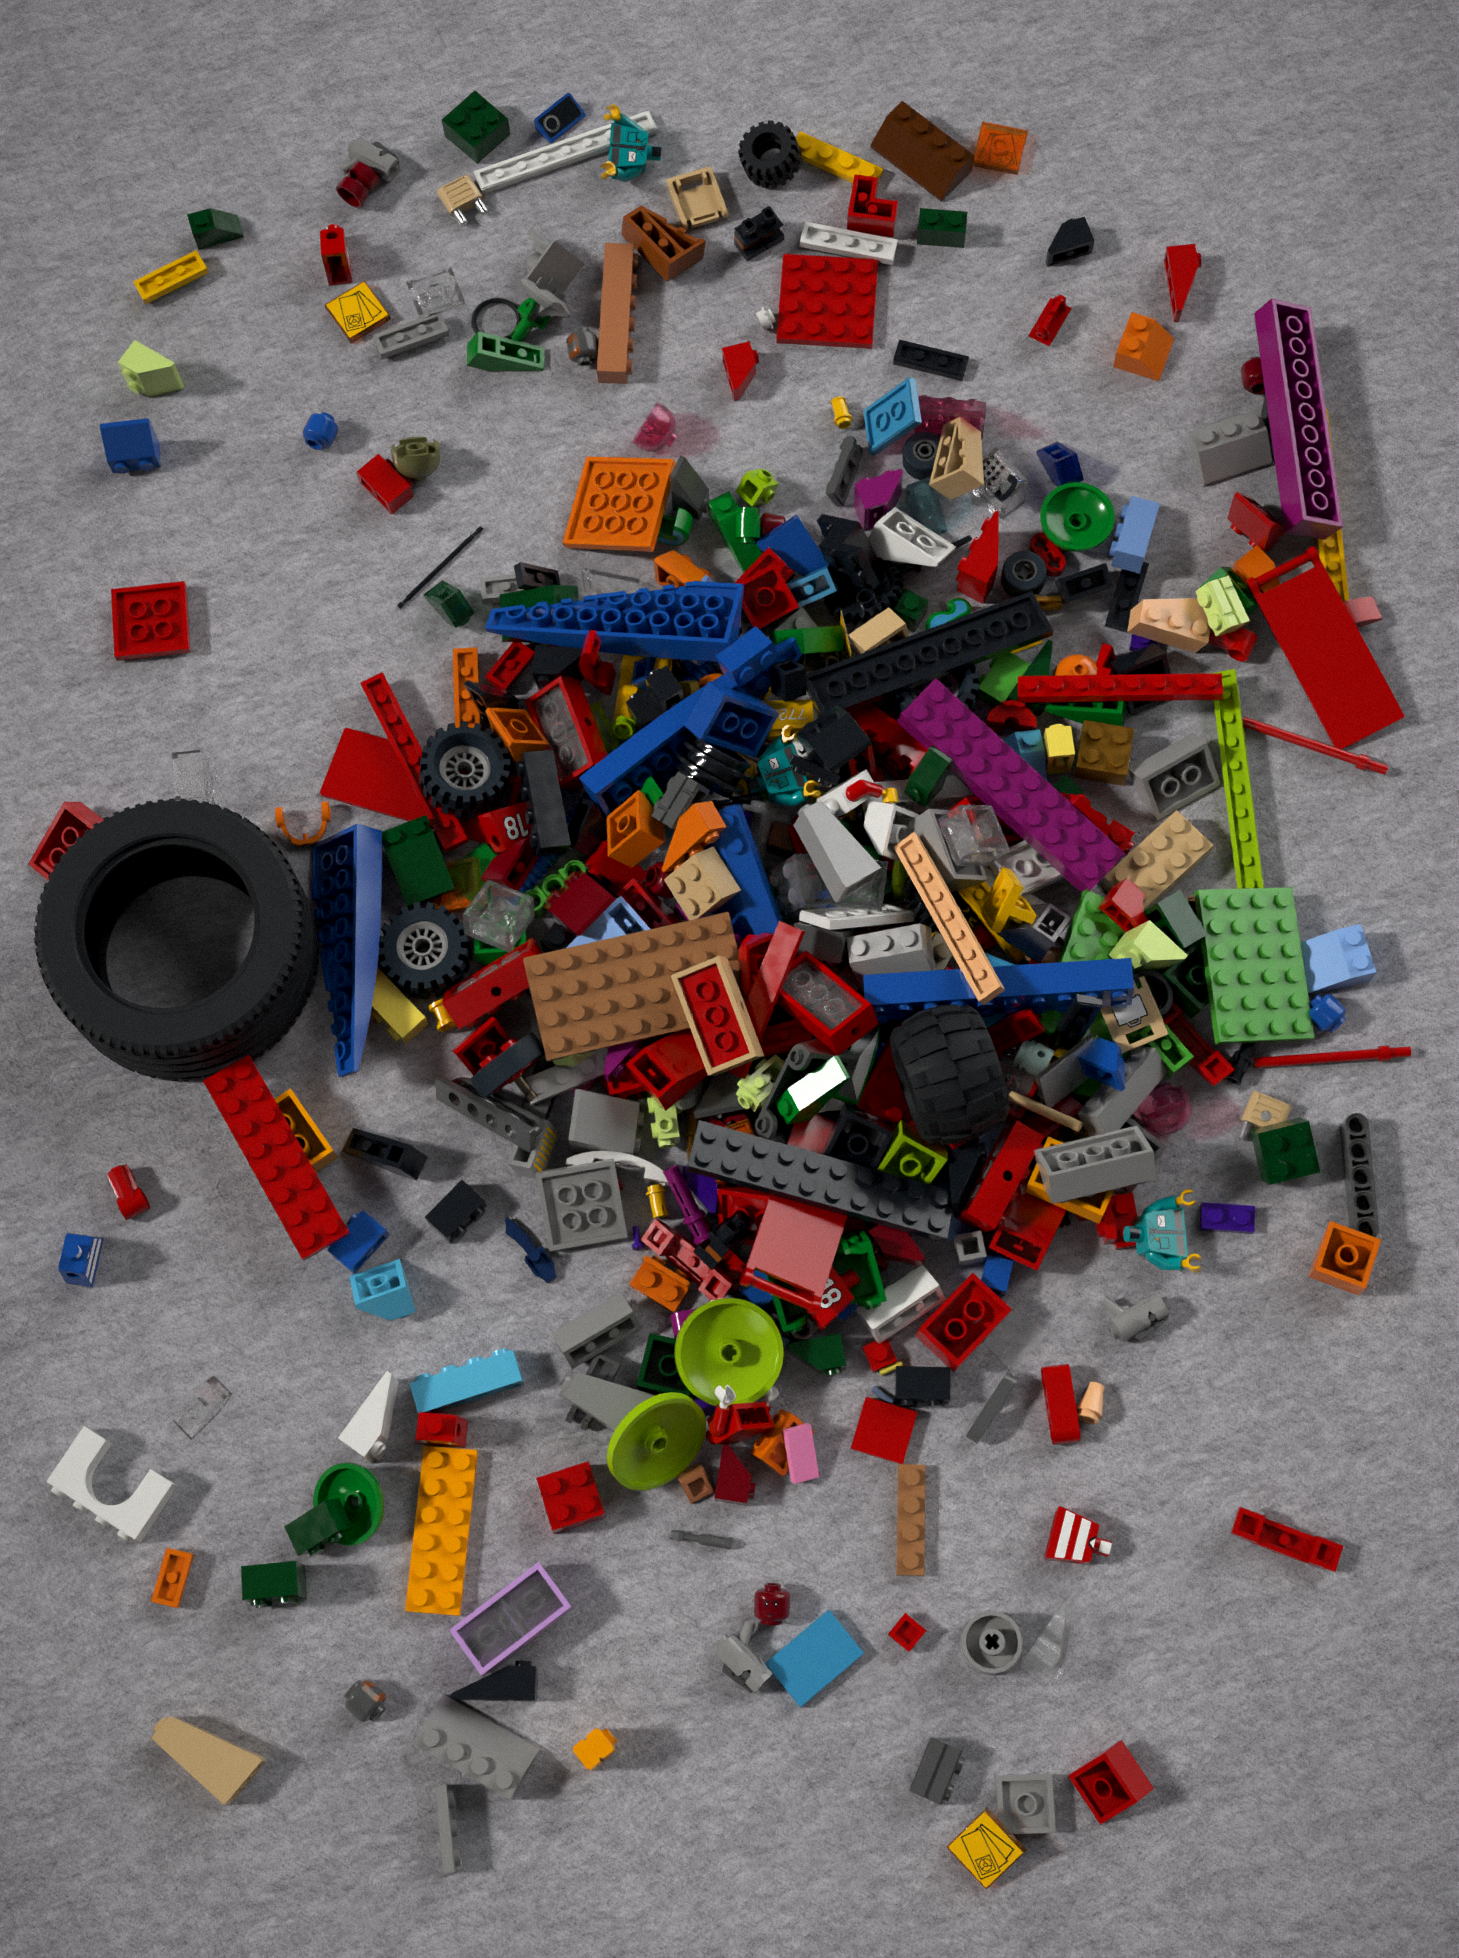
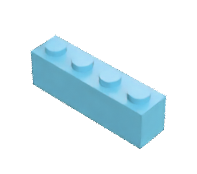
M507 1348L499 1349L492 1352L493 1356L482 1359V1356L471 1358L466 1361L467 1365L460 1367L449 1365L442 1368L439 1374L431 1376L430 1373L416 1376L415 1381L409 1384L418 1413H437L524 1385L514 1351H508Z

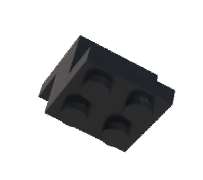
M821 514L817 519V523L825 538L820 543L819 548L824 560L828 563L833 573L834 579L839 583H847L859 588L864 587L875 590L880 582L871 565L877 556L860 522Z

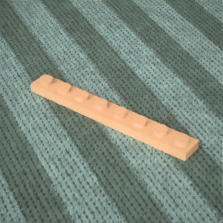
M913 832L895 845L894 849L977 1000L982 1005H985L1005 989L919 835Z

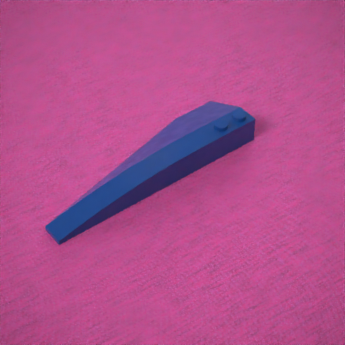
M734 804L718 810L726 828L719 834L718 840L708 844L703 849L706 850L714 846L741 889L739 893L712 915L729 912L733 933L742 937L743 941L749 934L773 933L774 935L779 921L783 922L742 806ZM675 830L669 831L671 840ZM776 1003L773 1011L783 1022L795 1020Z

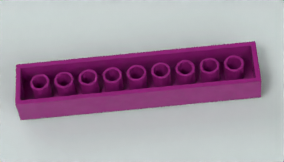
M1270 299L1254 313L1284 532L1325 540L1343 527L1312 310L1311 307Z
M936 678L901 713L897 722L927 750L933 745L950 757L952 763L949 771L1081 893L1086 889L1090 892L1125 854Z

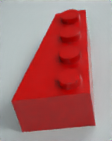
M873 703L849 711V714L864 729L872 741L874 760L896 780L909 779L927 752V749L896 720Z

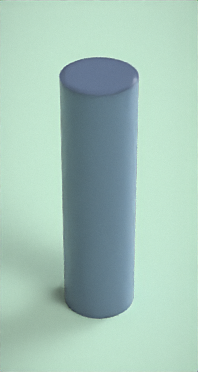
M873 1387L872 1392L887 1403L893 1404L895 1399L878 1387Z

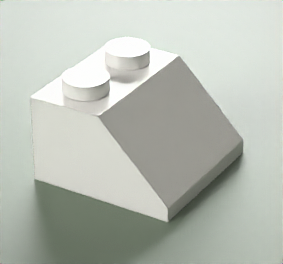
M869 801L864 815L863 826L877 853L889 859L901 861L894 846L911 834L908 822L919 816V814L895 804Z

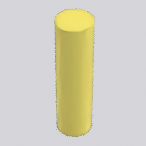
M900 1360L879 1369V1373L882 1376L894 1371L896 1366H903Z

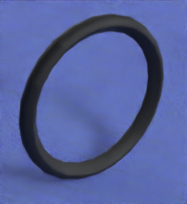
M491 298L483 301L475 308L472 314L471 324L475 334L479 331L476 324L479 311L492 303H503L511 307L517 317V326L522 319L520 317L521 314L517 311V306L503 298ZM507 335V336L504 337V338L512 339L509 335Z

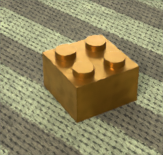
M1084 720L1073 778L1124 786L1135 728Z

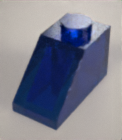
M1057 441L1036 451L1049 478L1057 487L1084 480L1077 453Z

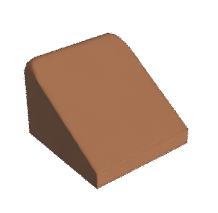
M701 1463L689 1467L677 1476L691 1504L715 1492Z

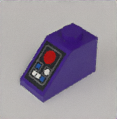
M683 1166L682 1176L693 1197L711 1217L717 1218V1189L719 1184H717L716 1179L686 1171L687 1166Z

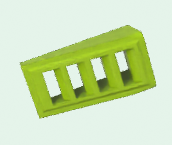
M895 860L893 864V899H903L906 896L902 893V890L904 889L903 884L905 880L909 877L904 865L898 860Z

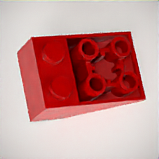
M996 510L991 518L987 517L981 527L982 534L979 538L975 537L969 547L970 554L968 557L963 556L957 567V570H959L956 581H958L957 591L981 604L985 602L995 585L998 568L999 512Z
M691 1029L675 1032L646 1046L626 1063L632 1076L665 1111L708 1075Z
M1027 1178L1024 1182H1020L1017 1188L1019 1194L1012 1205L1009 1204L1005 1212L1007 1214L1005 1221L1000 1228H997L988 1248L1038 1271L1066 1210L1026 1193L1025 1190L1030 1180Z

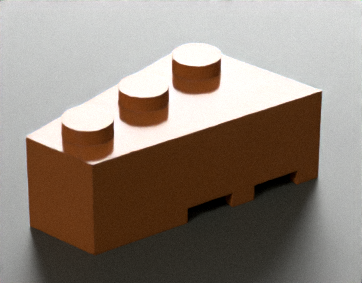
M641 205L623 216L621 235L630 244H634V249L667 282L703 259L706 243L704 239L700 237L696 239L690 236L684 228H676L667 223V219Z

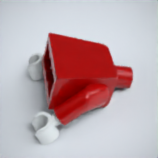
M728 1384L725 1390L721 1386L715 1389L714 1393L720 1400V1404H717L715 1414L707 1420L709 1429L706 1431V1438L709 1443L713 1445L739 1443L774 1428L769 1413L771 1408L769 1403L774 1401L779 1394L774 1385L762 1396L764 1397L762 1402L731 1404L735 1400L736 1394Z

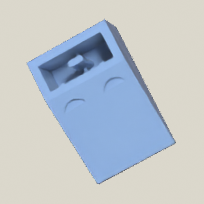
M620 896L580 936H577L567 948L650 930V928L625 899Z

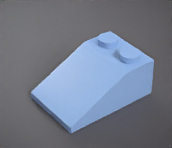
M1361 924L1337 929L1300 942L1308 996L1369 982L1376 973Z

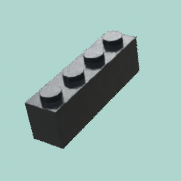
M553 750L523 752L516 763L517 776L521 777L522 780L520 788L521 798L526 801L525 821L526 824H530L531 829L529 834L530 847L534 848L536 857L566 854L571 843Z

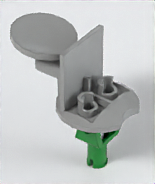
M530 228L528 234L534 241V247L538 253H533L529 256L527 267L530 269V272L521 280L524 290L531 298H527L517 308L522 319L512 333L509 334L513 340L520 342L525 340L533 327L544 330L551 315L561 318H569L571 316L566 304L563 302L566 297L563 292L584 265L582 261L554 240L550 242L534 228Z

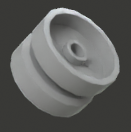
M986 1611L978 1613L966 1623L960 1634L959 1647L962 1658L971 1669L980 1674L995 1675L1003 1673L1016 1663L1022 1651L1023 1640L1020 1629L1012 1618L1002 1612ZM986 1639H993L995 1647L988 1649L985 1646L987 1644Z

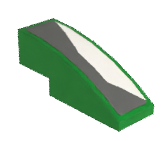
M875 1026L848 1048L858 1061L853 1071L846 1070L850 1079L832 1098L854 1107L858 1105L875 1058L881 1027Z

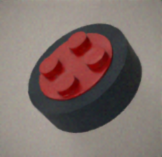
M532 1032L520 1040L516 1038L510 1039L500 1047L502 1052L499 1055L491 1054L479 1063L481 1069L470 1081L484 1099L513 1082L525 1094L529 1102L538 1097L523 1076L526 1070L545 1054L542 1043Z

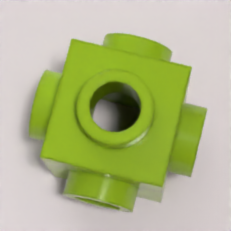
M765 469L749 470L743 475L735 492L753 507L769 503L776 494L774 491L779 483Z

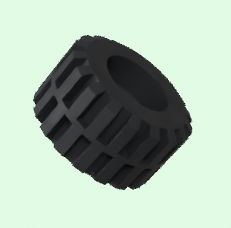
M768 120V124H764L763 121L759 122V126L755 127L753 125L750 127L749 133H744V140H740L738 155L750 181L752 180L757 186L761 184L762 188H767L768 185H771L772 188H777V184L785 185L787 179L791 181L794 178V172L798 173L800 169L798 165L802 162L801 150L793 132H791L787 125L784 127L783 123L779 121L774 124L773 120ZM780 149V152L774 158L760 160L766 151Z

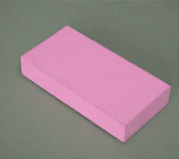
M805 1423L783 1429L791 1482L797 1484L818 1478L819 1472L811 1424Z

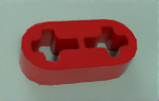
M1043 532L1033 535L1030 541V551L1043 559L1047 568L1046 575L1050 577L1060 576L1065 569V557ZM1038 541L1041 544L1046 543L1045 551L1041 546L1036 547ZM1050 558L1054 563L1059 562L1058 568L1049 566Z

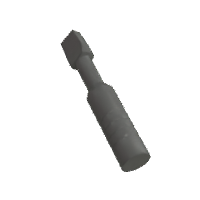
M671 1530L670 1539L694 1541L700 1545L731 1550L732 1538L707 1534L694 1535L680 1530Z

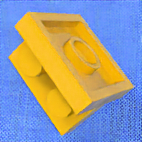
M1002 867L980 910L989 928L998 933L1002 931L1008 917L1020 924H1023L1024 921L1033 924L1037 916L1025 897L1020 896L1024 887L1013 871Z

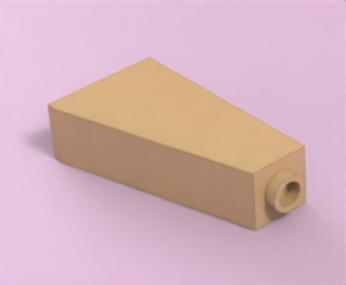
M175 1716L163 1717L153 1728L155 1733L151 1739L223 1805H230L267 1762L264 1757Z

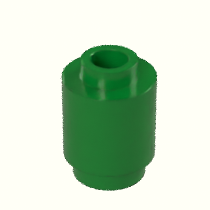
M738 508V514H736V539H741V544H755V539H760V514H758V508Z

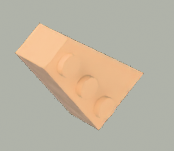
M1197 598L1143 599L1131 609L1127 632L1196 653L1208 644L1210 627L1208 625V618L1202 606L1199 605Z

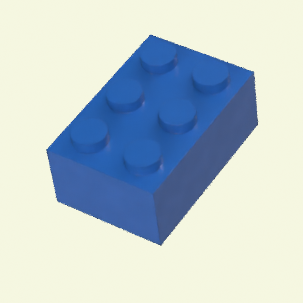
M708 681L684 726L702 741L755 758L779 713L762 699Z

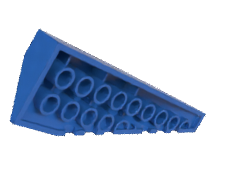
M692 581L686 582V586L674 587V584L663 585V589L649 591L648 588H641L635 593L630 594L620 591L584 596V600L572 601V598L561 599V603L547 605V602H540L528 608H525L524 605L491 609L485 629L486 632L574 648H583L587 633L590 630H596L601 640L599 652L654 658L717 661L715 656L729 647L739 637L744 584Z
M793 637L774 646L779 659L773 664L790 658L798 661L802 656L798 644ZM770 666L740 688L725 674L712 682L756 698L759 695L764 697L771 686ZM706 685L660 715L579 777L590 798L598 803L600 812L606 821L609 814L635 792L641 791L646 779L649 777L653 778L662 793L665 794L669 780L679 771L677 769L678 765L682 764L676 757L678 752L681 751L688 754L690 751L684 745V741L686 738L696 740L694 738L695 735L684 725Z
M355 824L312 845L311 895L312 900L317 901L318 909L314 911L315 920L320 922L321 931L317 935L318 942L323 944L324 949L320 956L325 990L330 992L331 1000L327 1004L328 1011L332 1012L334 1017L331 1031L337 1037V1043L334 1046L338 1077L342 1078L359 1070L373 1003L379 954L383 871L382 830L361 824Z

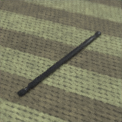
M479 526L473 534L462 542L416 586L397 607L401 609L408 600L468 545L483 528Z

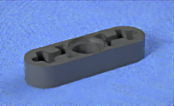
M1009 1371L1006 1372L968 1431L967 1438L975 1443L979 1442L1019 1378Z

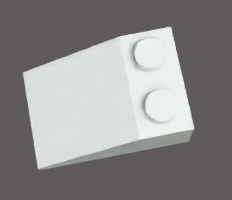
M896 507L876 522L868 537L877 557L889 561L937 567L956 548V546Z
M386 1371L338 1437L344 1444L371 1463L375 1459L379 1460L387 1450L385 1445L389 1439L399 1383L389 1371Z

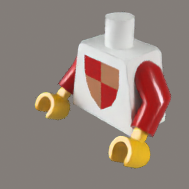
M864 770L834 786L820 796L817 802L821 800L836 818L850 817V821L858 820L854 808L870 797L879 798L882 796L883 803L893 804V802H898V795L895 788L883 789L881 785L875 784L867 770Z

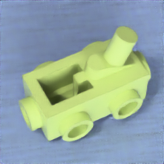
M776 1054L769 1060L764 1058L754 1068L755 1073L751 1076L747 1073L745 1079L741 1078L737 1083L739 1089L736 1095L738 1096L739 1104L743 1108H751L754 1112L760 1107L763 1108L785 1060L780 1059Z
M651 1096L647 1098L648 1112L654 1113L655 1122L651 1123L652 1138H657L660 1149L672 1148L680 1140L677 1114L682 1113V1109L677 1108L676 1104H673L665 1111Z

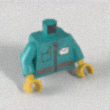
M612 104L606 106V109L610 110L611 114L604 115L605 121L614 120V123H611L609 159L600 165V168H604L607 172L602 173L601 178L607 179L611 177L615 180L628 182L645 172L646 160H661L662 147L648 145V132L644 131L633 120L620 113L617 105Z
M794 725L783 727L782 735L774 740L760 756L757 762L758 776L751 778L750 781H746L750 794L764 790L769 802H776L777 804L795 807L810 799V796L814 798L821 796L820 791H813V788L820 783L813 780L807 781L806 775L803 776L791 770L793 765L789 764L788 760L792 752L797 753L793 743L789 744V741L798 740L796 733L790 736V731L795 727Z
M1184 1190L1180 1197L1173 1195L1154 1201L1143 1209L1141 1216L1135 1218V1226H1126L1124 1228V1240L1126 1242H1136L1137 1254L1146 1257L1148 1262L1160 1270H1184V1268H1188L1193 1273L1201 1270L1200 1266L1190 1265L1193 1260L1199 1261L1202 1259L1198 1254L1188 1256L1184 1208H1179L1181 1204L1188 1207L1195 1205L1196 1200L1192 1202L1184 1201V1196L1194 1193L1193 1190Z

